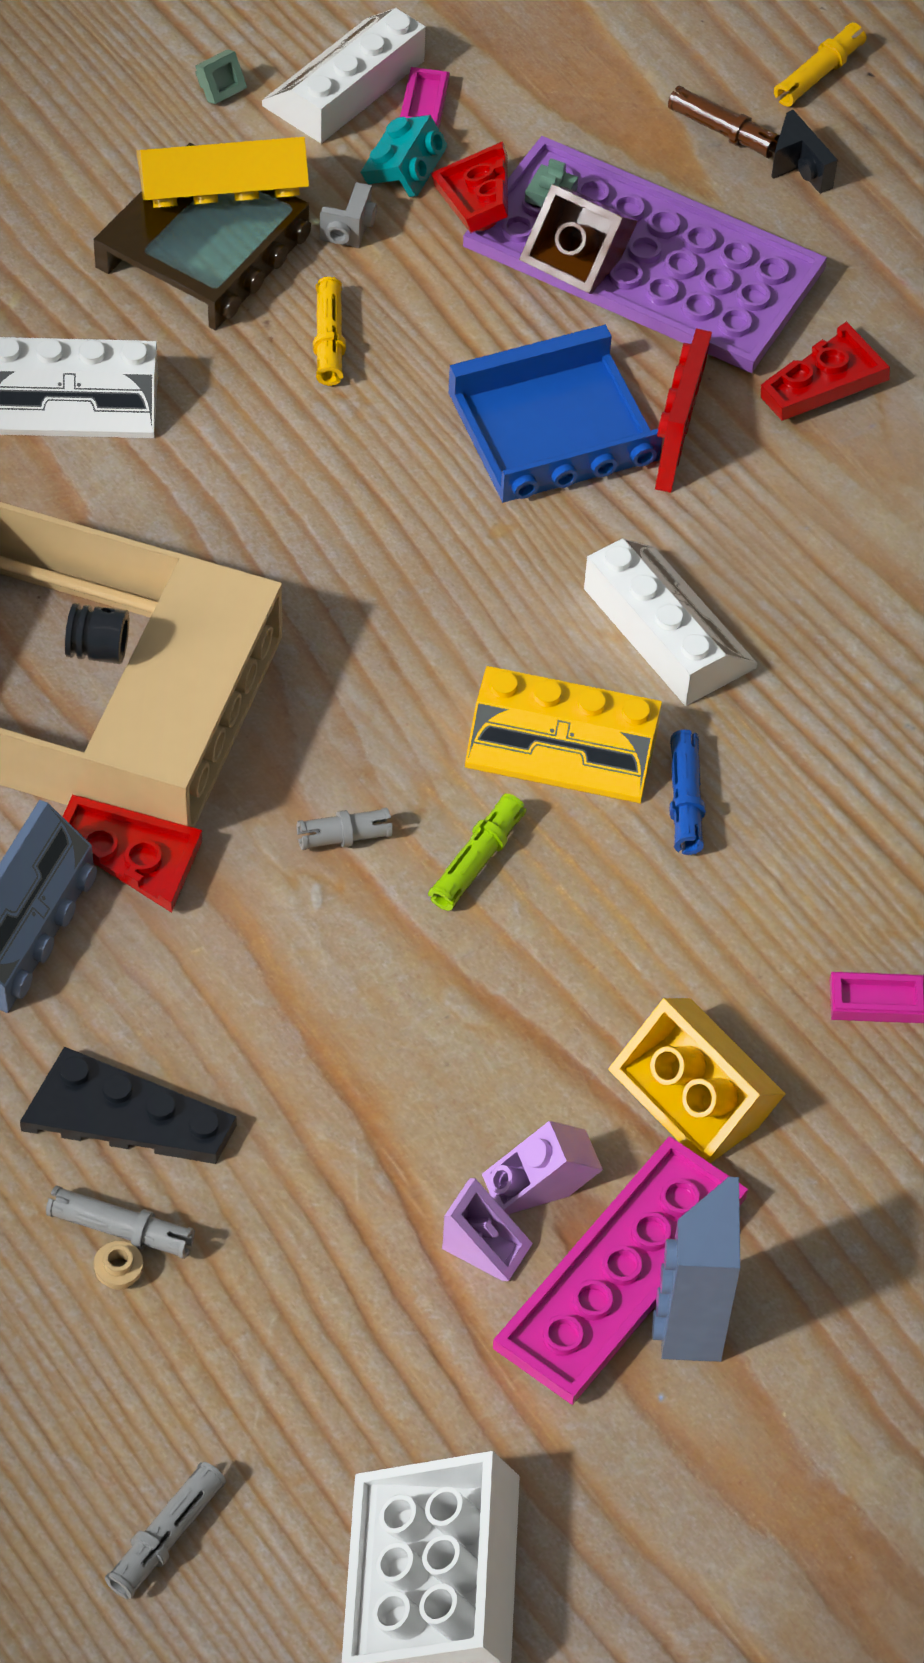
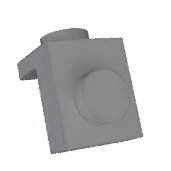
M356 182L346 211L322 207L320 212V239L322 241L356 248L360 247L366 227H373L376 219L377 203L371 202L372 185Z

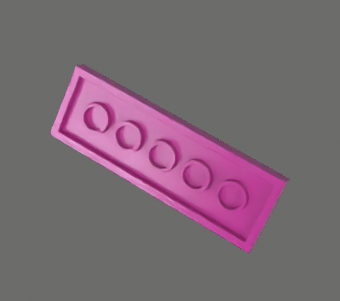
M669 1136L493 1339V1349L573 1405L656 1307L657 1288L660 1287L661 1264L664 1263L665 1240L675 1239L678 1219L730 1176ZM740 1183L739 1206L746 1199L748 1189Z

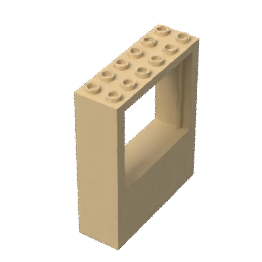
M0 502V574L150 617L85 752L0 728V785L68 805L73 794L195 828L282 639V583Z

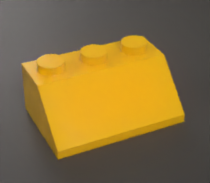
M663 998L608 1068L679 1143L710 1164L756 1131L786 1094L691 998Z

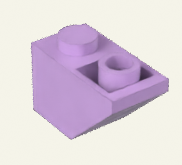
M548 1121L482 1173V1176L492 1198L509 1215L569 1197L603 1169L586 1130Z

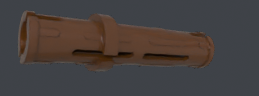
M680 85L675 88L676 92L673 91L668 101L669 109L728 137L729 143L735 146L742 144L768 159L773 156L772 152L775 153L780 135L751 122V117L745 114L737 115Z

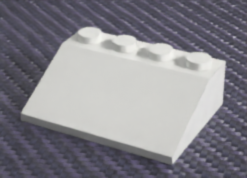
M494 1451L355 1474L342 1663H511L520 1476Z

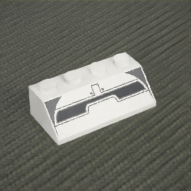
M397 8L366 18L262 100V106L322 144L408 75L411 67H418L424 62L426 26Z
M0 337V435L154 438L158 385L157 341Z
M622 538L587 556L584 590L685 706L757 668V662L655 547Z

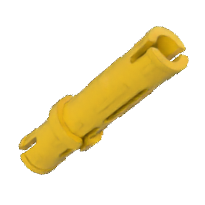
M849 23L833 39L829 38L822 42L818 47L817 53L774 87L776 98L783 92L789 91L787 95L779 100V103L786 107L792 106L798 98L832 69L836 70L842 67L847 62V56L866 42L867 36L865 31L856 38H852L862 27L857 23Z
M330 276L323 277L318 280V284L316 283L317 336L313 340V352L317 356L316 378L319 383L327 386L339 384L341 379H343L342 356L346 351V341L342 336V283L339 279Z

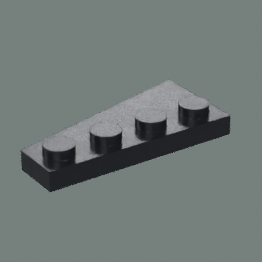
M67 1047L62 1049L20 1120L22 1132L38 1134L39 1130L61 1133V1138L81 1141L82 1137L104 1140L109 1141V1146L123 1149H129V1145L154 1149L155 1154L212 1164L217 1163L237 1126L236 1116Z

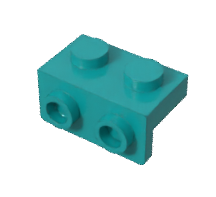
M431 115L396 118L387 125L385 133L377 146L371 151L370 157L360 173L367 184L399 180L409 197L418 196L430 177V173L433 172L445 152L447 143Z

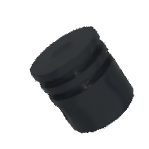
M73 603L66 625V657L72 658L76 654L78 659H84L87 655L88 659L92 661L122 664L129 635V611L96 606L92 610L91 605L85 604L81 608L79 603Z

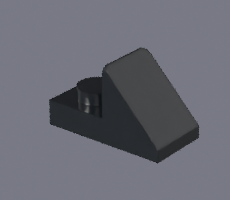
M794 110L787 112L775 150L771 177L777 178L799 169L802 178L809 181L820 194L833 189L838 159Z

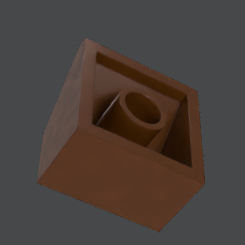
M552 184L519 260L582 291L592 294L622 258L638 220L568 187Z

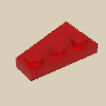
M503 141L430 173L435 188L470 233L488 230L495 226L498 221L508 217V155Z
M72 794L62 817L92 845L93 863L172 913L202 843V830Z

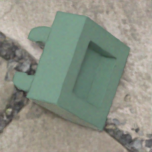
M227 49L195 66L199 85L203 88L209 103L217 104L247 88L235 51Z
M550 158L548 166L541 164L526 188L525 202L542 208L552 184L568 187L576 191L578 188V176L566 173V163Z

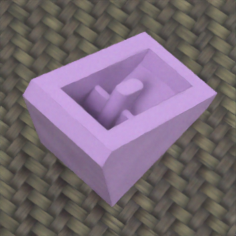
M469 1178L444 1216L442 1249L501 1281L510 1280L533 1244L476 1178Z

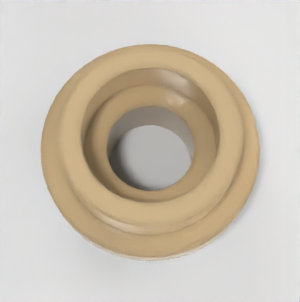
M125 1241L107 1243L98 1250L94 1257L95 1275L101 1283L111 1289H126L133 1285L142 1274V1254L136 1246ZM115 1259L127 1261L121 1267H115L110 1264Z

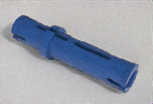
M678 730L670 737L673 801L670 803L669 812L675 825V850L677 852L682 850L684 855L697 854L704 847L702 818L705 817L706 806L700 795L699 736L696 732L692 734V730Z

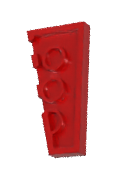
M696 328L692 343H683L679 364L675 369L672 387L669 389L665 410L662 412L657 437L665 439L655 485L656 490L672 492L676 469L679 466L685 436L689 429L693 408L706 365L712 336L711 331Z

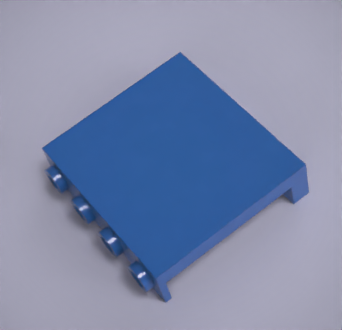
M606 324L450 365L448 393L502 503L515 499H525L533 494L555 488H565L588 479L606 477L614 472L636 466H646L651 462L660 460L662 438L657 437L658 429L650 430L610 355L612 336Z

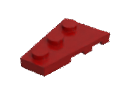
M846 321L837 328L836 336L829 341L822 339L812 346V353L802 361L793 360L762 383L761 399L783 421L888 381L890 379V366Z

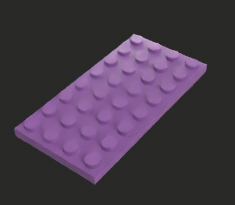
M544 136L539 138L508 178V217L498 221L495 226L488 230L475 231L473 233L467 230L463 235V247L679 342L691 344L696 328L711 331L712 336L708 354L750 373H753L821 276L827 261V257ZM550 158L566 163V173L578 176L576 192L638 220L622 258L592 294L582 291L519 260L541 210V207L525 202V190L540 165L548 166Z

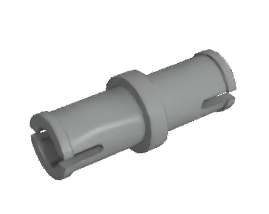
M388 808L349 814L347 810L337 811L334 817L307 821L299 820L296 826L297 835L316 833L302 836V838L298 839L301 850H306L307 848L340 843L341 847H349L353 845V841L391 837L392 823L373 825V823L386 822L387 819H390V812Z

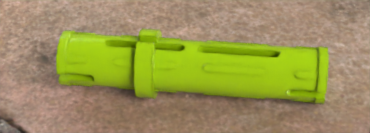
M503 794L491 813L484 820H479L476 823L470 840L450 863L440 879L428 891V896H431L430 900L436 906L446 911L452 910L491 856L505 847L510 831L527 811L526 808H523L524 803L519 798L511 794Z

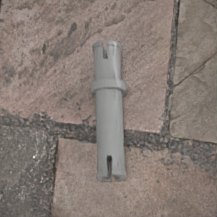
M55 1186L51 1192V1195L55 1196L56 1199H48L46 1206L47 1216L57 1217L129 1240L131 1244L141 1250L148 1246L185 1259L190 1252L189 1249L185 1248L186 1245L192 1246L195 1235L193 1228H186L155 1218L154 1212L143 1209L140 1213L63 1189L60 1186Z
M200 1462L194 1473L174 1497L169 1500L145 1531H138L131 1539L132 1547L114 1569L105 1576L107 1585L116 1594L125 1599H131L134 1596V1592L155 1567H162L170 1558L168 1551L190 1524L195 1521L196 1517L218 1490L226 1484L225 1477L216 1467L207 1462Z

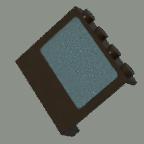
M189 143L187 146H196V145H194V144H192V143ZM274 189L259 191V199L235 201L234 193L218 194L217 203L194 204L193 196L178 197V206L153 208V201L143 200L141 191L93 239L95 268L110 274L122 260L208 304L209 328L216 331L227 318L231 319L237 313L240 304L251 293L254 294L260 289L264 279L274 268L278 269L283 265L292 249L297 244L304 243L311 231L309 203L296 196L275 197Z

